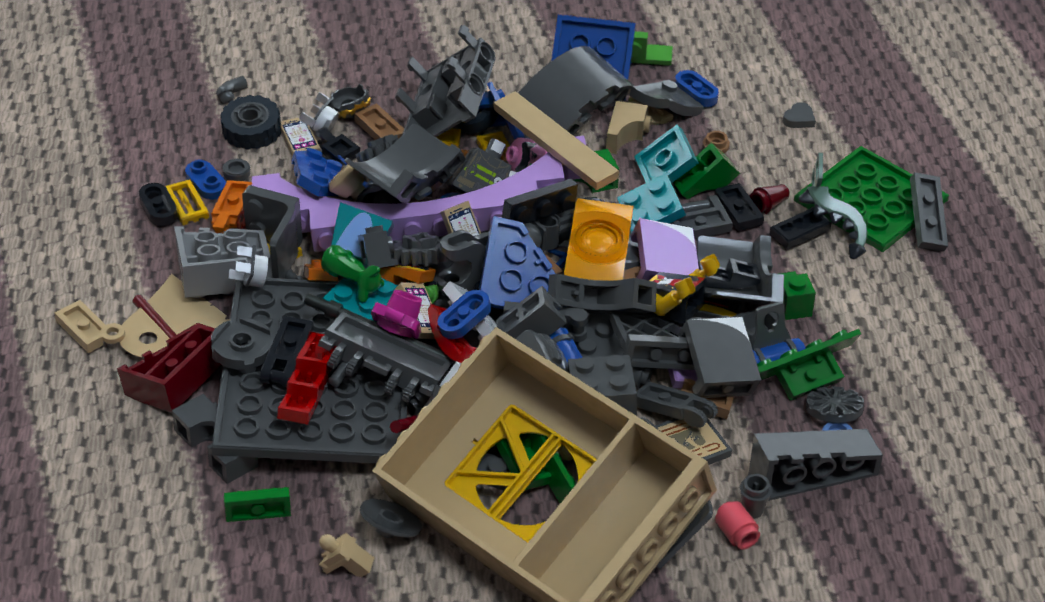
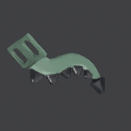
M818 153L812 172V186L807 187V190L799 197V201L801 203L815 204L813 214L816 217L827 213L830 214L833 224L845 219L843 229H854L849 234V238L855 240V243L849 244V257L856 259L866 252L864 247L867 239L866 223L855 207L832 197L827 186H820L823 179V153Z

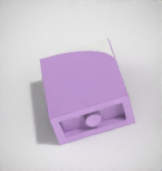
M639 218L630 235L632 242H638L641 270L636 277L637 279L649 281L660 272L689 275L697 268L699 269L693 228Z

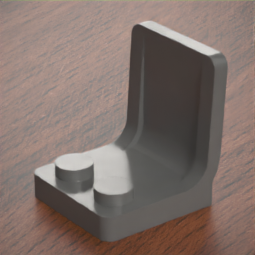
M249 185L242 194L245 227L248 230H264L266 240H270L273 278L285 279L298 255V247L303 241L299 198Z

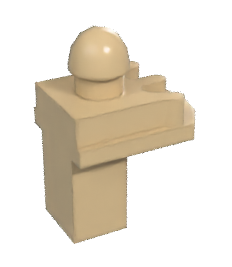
M347 533L337 539L330 534L322 535L319 540L320 546L325 551L321 555L324 559L319 565L326 574L343 566L355 576L363 577L370 573L374 557L355 543L356 538L351 537Z

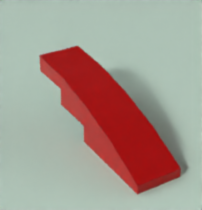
M311 332L296 357V367L287 382L286 395L278 407L277 419L309 424L332 371V368L327 367L329 358L337 347L334 346L329 351L318 346L319 341L325 334Z

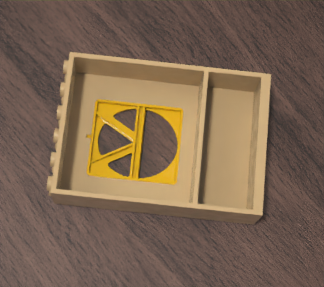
M497 327L489 335L483 337L475 352L460 364L456 374L449 382L441 386L438 395L428 406L421 409L413 424L399 435L395 445L387 454L379 458L376 467L372 470L389 498L409 510L420 520L536 602H628L717 491L708 462ZM533 433L549 437L529 460L520 439V434ZM506 438L520 472L477 471L485 453L494 444ZM563 445L576 463L578 483L547 521L534 525H517L501 520L503 515ZM477 485L508 486L489 510L482 504L476 489Z

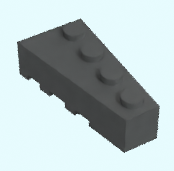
M867 429L755 433L748 475L760 474L769 480L772 487V493L768 500L770 501L879 475L883 455Z

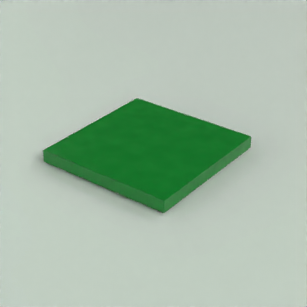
M862 146L823 173L820 186H827L832 197L850 204L859 211L867 226L866 243L884 252L915 227L910 178L913 174ZM812 182L794 195V201L807 209L815 208V204L801 203L799 197L807 190V187L812 186ZM942 191L943 204L949 199V194ZM825 214L824 216L831 221L830 214ZM842 219L834 225L843 229V223L845 219ZM849 229L845 231L851 233L854 231V229Z

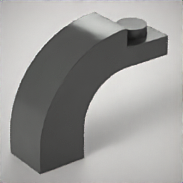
M561 274L549 275L548 293L562 307L584 309L587 313L611 314V312L644 314L656 312L657 282L637 278L603 281Z

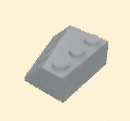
M174 226L179 269L185 298H203L206 295L234 294L236 280L228 279L229 269L236 270V261L246 263L247 259L245 256L237 255L238 245L246 247L256 245L255 255L268 257L266 278H272L271 256L264 230L228 229L224 233H215L210 228L200 227L199 232H185L183 226Z

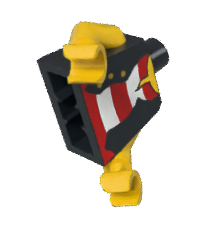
M711 254L700 261L703 269L697 268L689 275L660 272L649 281L657 282L656 312L647 314L679 323H685L686 320H689L704 306L706 276L709 277L716 274L720 267L716 255Z

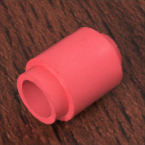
M738 501L726 502L719 507L715 516V522L730 543L741 550L752 547L760 538L759 526L742 503Z

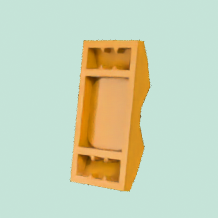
M577 198L564 275L589 280H623L634 206Z

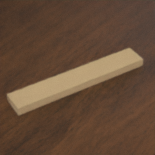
M516 91L494 102V110L594 189L599 190L619 179V170Z

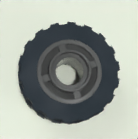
M261 95L241 96L231 100L227 106H224L223 112H221L220 120L225 140H228L229 144H233L237 148L260 149L264 146L267 147L272 142L277 141V138L281 135L279 107L277 108V104L267 97L264 98Z

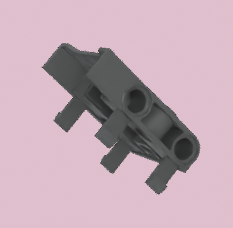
M461 25L458 31V35L468 46L427 71L413 56L410 57L407 64L410 71L413 70L421 78V82L414 101L401 88L397 90L395 96L397 102H401L410 111L403 134L412 124H417L437 137L459 123H467L476 117L496 57L493 48L482 38L476 40L469 32L468 27Z

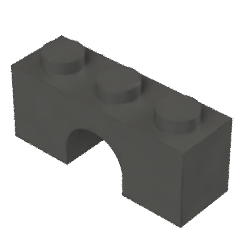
M201 394L172 410L174 430L191 448L205 441H213L218 403H212L204 394ZM212 444L207 446L209 466L226 484L259 467L257 457L212 455Z

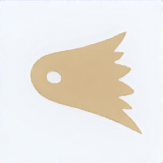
M172 273L161 288L147 301L176 334L196 323L217 328L220 324L230 320L225 319L227 315L214 305L210 306L211 303L205 298H185L182 281ZM140 307L122 324L125 329V337L119 343L130 354L142 357V354L149 350L153 354L167 346L166 340L170 338ZM150 332L157 336V340L154 343L145 344L139 340V337L143 333Z

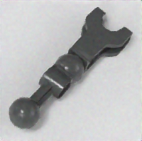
M586 197V198H584V199H587V200H594V201H602V202H604L603 200H601V199H599V198H597V197ZM574 213L561 218L555 214L524 225L536 246L540 247L544 252L558 246L560 234L571 231ZM458 230L442 237L440 251L449 260L454 262L438 275L437 284L440 292L445 294L442 289L449 281L456 282L455 284L468 291L474 290L475 284L481 280L489 231L473 236L468 231Z

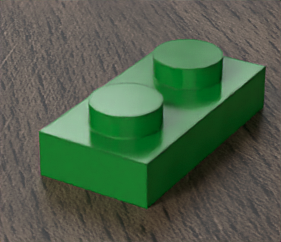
M289 487L224 493L226 522L291 516Z

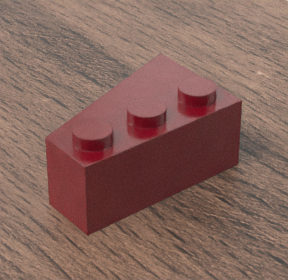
M196 323L166 340L167 346L153 354L150 350L142 354L143 360L129 368L126 364L117 368L124 394L136 401L172 413L173 409L179 407L222 365L212 359L211 336L216 328Z

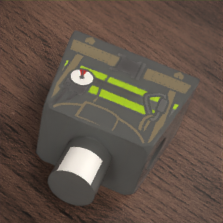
M491 138L485 151L480 148H471L465 156L466 160L445 185L464 194L508 178L511 165L500 160L506 145L499 140Z

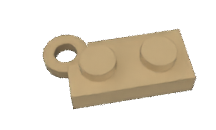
M81 300L55 312L56 322L87 353L103 346V341L108 344H116L125 337V329L122 325L117 323L105 325ZM110 332H117L116 335H108Z

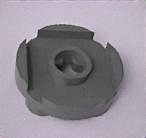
M241 318L240 323L231 325L230 320L220 324L211 336L212 359L225 367L239 369L242 373L256 371L257 366L264 364L273 343L269 328L262 322L249 318ZM244 342H247V343H248L247 345H244V346L237 345V344H243Z

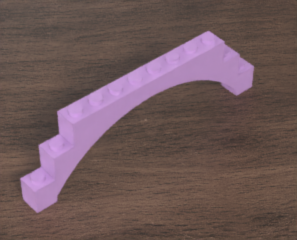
M576 136L578 140L586 145L584 136ZM547 152L527 168L495 184L457 196L425 202L373 204L351 202L326 196L318 197L280 178V173L252 176V186L299 198L302 233L311 232L314 252L326 251L332 244L340 202L392 220L394 227L389 236H391L394 242V240L402 241L404 235H413L418 232H428L429 235L438 237L448 235L440 212L465 201H469L480 231H489L492 217L502 218L505 199L568 179H580V177Z

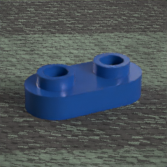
M691 70L680 71L676 74L675 83L678 85V88L704 107H712L717 104L718 88L700 74Z
M194 160L185 168L186 179L191 180L196 191L203 198L210 200L219 198L226 181L209 162Z
M482 290L468 291L442 312L438 318V326L442 336L448 339L461 338L482 321L491 311L488 294Z

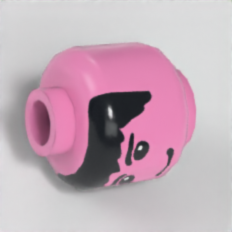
M520 137L515 139L507 148L506 160L511 165L513 171L520 172L543 157L547 151L532 139Z

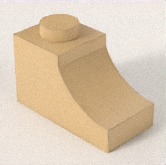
M616 101L607 132L606 149L610 153L617 154L620 147L630 141H642L644 132H650L651 117L647 116L648 105Z

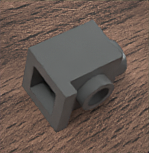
M382 225L365 228L366 234L358 235L362 263L366 269L371 265L378 266L379 268L398 265L397 259H391V253H394L393 240L391 236H387L386 231H383Z

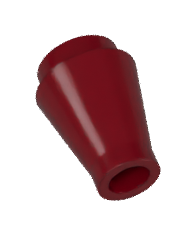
M779 184L776 186L757 187L750 194V198L761 213L767 214L782 201L788 199L790 193L786 185Z

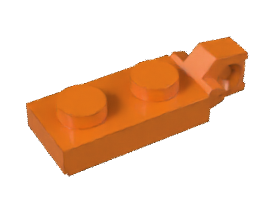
M227 180L211 212V224L215 233H224L228 229L238 227L241 216L244 215L242 194L249 185H252V182Z

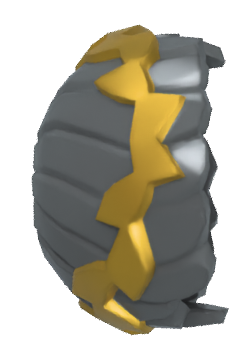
M359 84L357 88H352L351 86L344 87L332 93L331 97L334 99L330 107L339 112L338 118L354 119L356 112L370 105L371 97L369 91L363 89L362 84Z

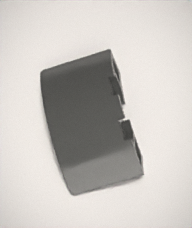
M580 46L561 54L548 63L524 85L518 94L574 135L592 118L590 114L597 108L603 111L615 106L616 101L622 102L634 85L591 47Z
M412 124L393 145L378 156L364 162H353L349 158H346L344 161L397 200L409 203L411 198L421 200L431 194V187L438 181L444 184L463 164L466 158L461 149L451 144L449 147L419 125Z
M759 235L754 242L710 236L698 237V262L711 254H715L720 266L726 268L729 259L732 258L756 264L761 277L758 285L734 289L705 287V297L770 305L777 302L783 303L784 275L769 273V270L771 271L773 267L771 236Z

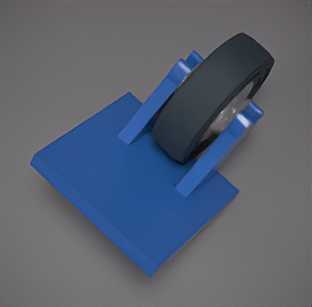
M492 81L487 84L490 91L484 92L476 117L467 123L461 122L455 126L466 134L479 133L494 126H507L514 140L520 137L525 138L522 131L494 110V102L505 97L502 89H495Z

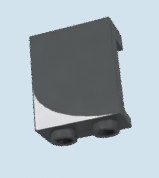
M721 316L712 319L694 317L686 320L678 336L686 337L698 378L692 387L693 394L699 395L702 398L752 395L761 382V377L743 317L731 318L730 316Z

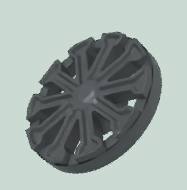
M832 386V389L820 387L816 389V392L811 391L807 395L806 410L814 418L825 422H850L863 414L864 399L862 396H858V393L854 390H844V387Z

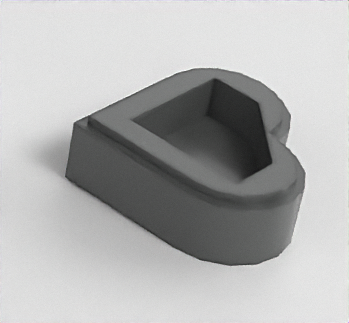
M795 103L791 109L786 110L783 114V124L787 127H815L816 120L811 106L807 103Z

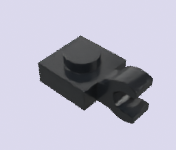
M325 127L315 132L320 137V140L317 142L322 149L323 155L330 160H335L344 165L338 159L339 155L343 159L349 158L353 160L356 158V154L360 152V147L343 134L335 137Z

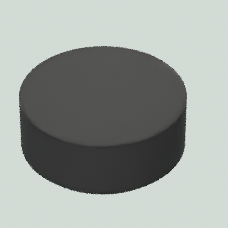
M231 159L223 165V176L227 180L243 181L251 174L250 164L243 159Z

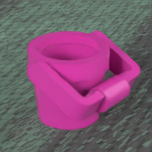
M394 290L386 306L378 302L375 303L371 315L373 320L377 321V324L383 329L400 336L418 339L421 333V326L417 319L422 300L411 293Z

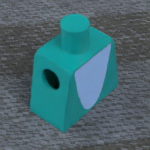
M340 202L331 246L340 245L345 250H350L353 253L352 257L362 263L358 235L366 234L365 228L382 225L383 231H386L387 236H389L394 227L393 221Z

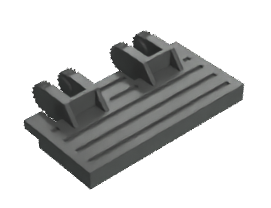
M344 312L328 327L318 346L329 351L334 346H337L329 358L327 367L334 369L341 361L347 363L345 375L349 377L356 373L362 362V366L384 376H387L392 371L393 373L384 388V393L391 395L395 388L399 386L404 389L401 400L406 403L415 395L419 385H421L419 392L431 397L435 385L441 384L453 363L444 357Z

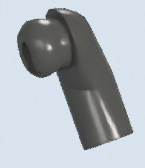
M240 76L224 82L216 91L217 97H220V101L223 104L230 102L234 99V92L248 88L247 81L244 76Z

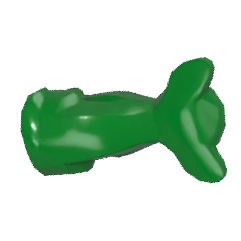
M332 245L327 248L321 260L322 269L334 277L342 276L347 280L357 282L358 299L361 302H366L368 294L374 293L384 286L378 266L371 265L366 269L359 260L352 257L353 253L350 250H345L340 245Z

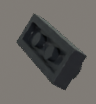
M568 179L505 199L502 218L526 224L573 209L578 183Z

